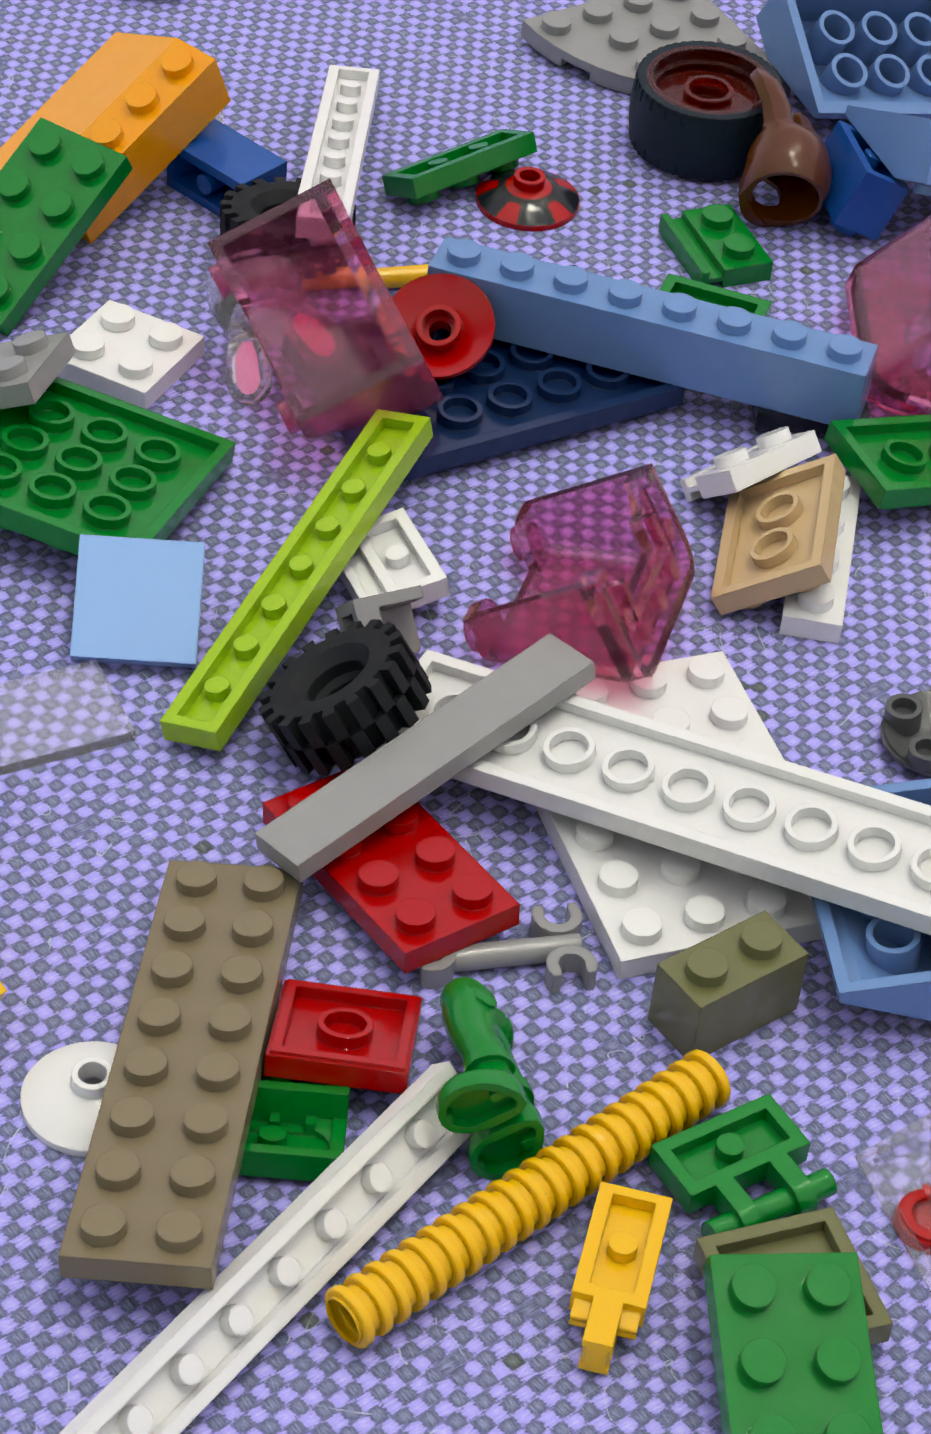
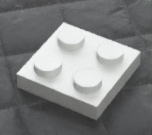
M108 300L70 335L76 353L57 377L148 409L204 355L205 336L182 328L175 323L166 322L135 310L126 304Z

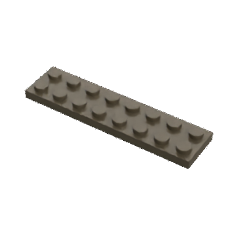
M169 860L58 1255L60 1277L213 1290L265 1062V1054L273 1027L303 894V882L300 883L282 868L268 865L247 866L208 863L205 861Z

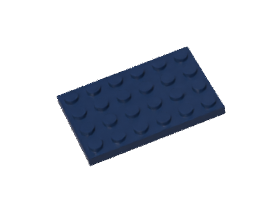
M384 313L316 330L332 346V356L326 360L313 356L298 335L282 338V359L350 446H352L377 409L430 417L434 436L403 482L682 405L685 391L683 387L493 339L492 345L485 357L468 372L442 380L420 378L403 370L388 353L382 334ZM439 329L432 334L431 338L438 341L444 340L450 336L451 332L446 329Z

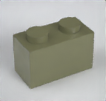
M764 910L657 963L648 1020L683 1057L689 1051L696 1049L711 1054L797 1009L809 953Z

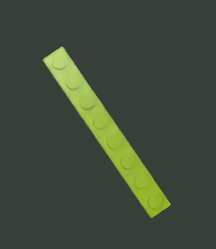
M382 409L375 411L160 719L165 740L216 751L223 749L434 436L430 417Z

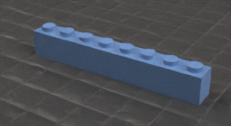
M446 236L428 265L427 275L437 273L457 275L473 282L485 293L492 305L495 316L494 339L828 425L831 420L860 419L868 399L878 345L861 341L852 335H837L805 327L796 321H781L750 313L740 307H725L701 301L685 293H670L642 286L633 280H618L586 272L577 266H562L534 259L525 253H510L482 246L469 239H455Z

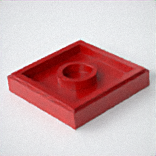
M285 980L265 1054L263 1076L402 1094L408 1087L420 1021L422 998L414 995L301 980Z

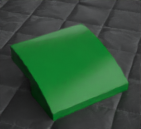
M263 1066L239 1175L314 1181L345 1150L351 1087L263 1076Z

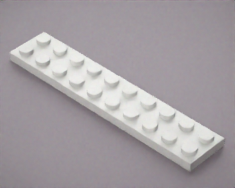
M427 649L419 659V663L429 678L432 692L426 694L429 699L426 709L415 711L419 718L416 723L494 670ZM573 694L451 778L931 935V806ZM402 727L398 731L399 735L409 728ZM385 742L384 744H382L381 746H379L378 748H376V750H378L379 748H381L382 746H384V745L387 744V743Z

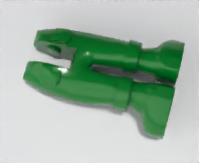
M460 977L453 979L443 989L440 995V1010L444 1029L463 1061L464 1072L454 1075L443 1085L437 1095L436 1110L441 1125L447 1130L462 1134L473 1133L467 1147L471 1169L478 1176L485 1179L498 1180L510 1169L518 1168L525 1159L536 1156L538 1151L543 1148L545 1130L541 1115L534 1106V1094L527 1079L522 1076L514 1060L511 1050L514 1041V1030L509 1017L506 1018L504 1012L495 1008L497 1007L495 996L483 984L473 978Z

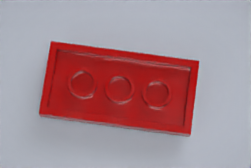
M348 769L263 802V823L265 825L269 824ZM418 802L313 874V877L404 974L519 925L520 904Z

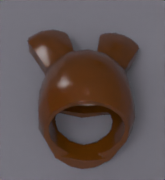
M758 67L750 74V77L762 102L764 124L746 155L745 168L739 182L738 197L740 211L744 219L753 225L761 227L794 225L809 220L826 204L832 181L831 159L822 138L816 133L810 120L800 111L792 113L791 104L780 81L770 72ZM764 181L777 191L779 195V204L777 206H764L755 200L752 191L758 183Z

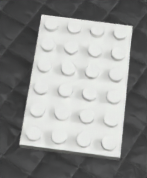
M723 651L595 673L596 679L573 694L784 760ZM535 806L618 980L655 973L657 963L764 910L799 944L822 939L812 899L809 895Z

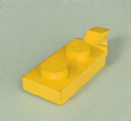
M601 1181L573 1283L568 1309L571 1310L569 1324L585 1328L578 1369L608 1375L617 1336L635 1340L638 1327H643L673 1198Z

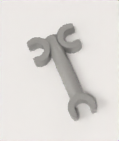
M575 902L567 903L565 923L562 924L548 921L544 916L542 906H534L530 923L531 938L480 942L438 959L436 962L420 967L419 984L421 988L439 989L452 981L455 972L546 963L544 983L551 994L560 993L561 978L564 972L578 974L582 978L584 988L587 991L594 990L598 963L591 951L583 948L580 935L583 914L581 908Z

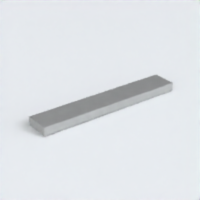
M551 633L547 634L255 833L258 850L300 883L596 679L594 661Z

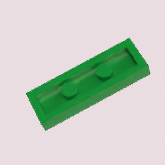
M500 129L382 175L386 196L408 198L409 204H423L439 198L438 191L444 188H463L478 183L480 181L479 175L487 171L504 172L519 166L518 159L538 152L534 132Z

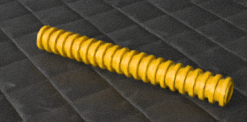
M698 1049L689 1051L681 1060L669 1064L666 1070L654 1074L650 1081L642 1082L634 1091L622 1095L618 1102L610 1103L601 1113L589 1117L585 1124L577 1125L572 1128L568 1135L557 1138L552 1146L543 1147L535 1157L525 1159L518 1168L510 1169L501 1179L490 1182L485 1190L472 1194L467 1202L455 1205L450 1214L440 1215L432 1225L419 1229L415 1237H408L402 1240L397 1249H389L384 1252L379 1261L367 1263L361 1273H352L346 1277L343 1285H334L329 1288L325 1294V1306L328 1319L333 1328L350 1345L358 1349L367 1348L373 1343L375 1336H384L389 1333L393 1328V1323L402 1324L408 1320L412 1312H419L426 1308L429 1300L439 1299L445 1294L447 1288H455L462 1283L465 1276H473L479 1272L482 1264H491L498 1258L500 1253L513 1249L517 1241L528 1239L534 1230L544 1228L552 1218L562 1216L568 1207L576 1206L582 1202L585 1196L596 1193L599 1190L601 1181L610 1183L618 1174L630 1170L634 1163L646 1159L652 1144L693 1127L698 1120L705 1119L711 1115L714 1109L726 1105L730 1099L731 1088L722 1066L707 1052Z

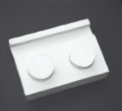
M788 426L781 427L756 437L757 444L747 449L746 446L735 448L714 457L713 465L679 480L687 502L694 501L700 497L706 499L739 492L822 452L815 430L791 435Z
M404 508L379 516L339 575L353 600L418 585L422 587L424 598L410 603L412 609L450 596L447 576Z

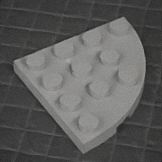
M589 0L576 6L549 11L543 15L525 19L522 22L521 37L553 63L562 66L569 62L590 72L589 81L629 95L632 92L639 63L648 53L667 44L680 43L681 41L720 42L746 49L770 63L766 53L711 0ZM781 77L787 96H790L791 88ZM680 87L686 97L687 93L692 96L691 101H696V97H706L707 92L711 91L712 94L716 90L704 87Z

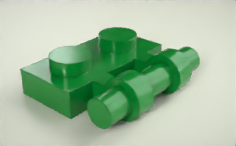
M766 1094L654 1143L650 1148L648 1165L687 1214L710 1204H713L721 1214L702 1223L701 1231L703 1237L815 1211L818 1208V1202L835 1195L837 1192L836 1181L828 1169L822 1168L809 1175H805L798 1167V1164L807 1160L811 1142L770 1094ZM766 1179L774 1190L752 1200L744 1189Z

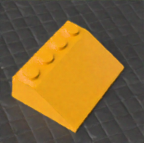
M115 32L0 147V170L40 118H44L127 156L133 168L81 238L92 244L231 101L216 59L175 37Z

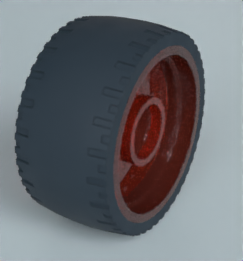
M681 41L680 43L676 42L667 44L664 47L661 46L657 50L648 53L637 68L629 106V138L631 145H633L637 154L641 155L642 159L654 165L657 169L659 168L672 175L700 181L738 179L743 174L747 160L746 155L764 124L762 102L750 74L759 67L774 75L783 86L781 77L778 75L777 70L762 57L730 44L713 41Z

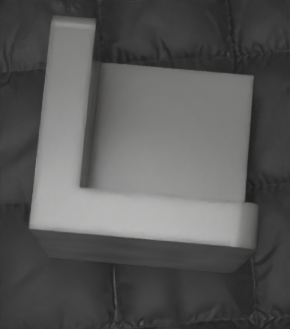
M421 585L354 599L335 608L341 633L347 630L349 623L361 621L365 627L371 619H380L384 625L389 621L401 632L414 654L419 652L421 645L410 603L424 598Z

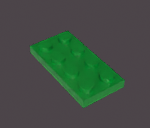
M40 118L0 170V333L7 337L133 169L127 156L44 118Z

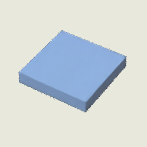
M80 534L70 648L71 661L196 669L205 542Z

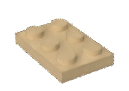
M836 453L780 471L739 492L729 494L711 592V600L720 615L741 609H754L767 601L797 592H810L823 584L831 582L846 470Z

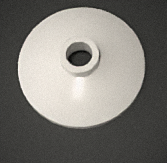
M89 1041L66 1045L45 1055L30 1069L21 1087L20 1107L25 1124L39 1141L61 1153L86 1157L118 1044Z

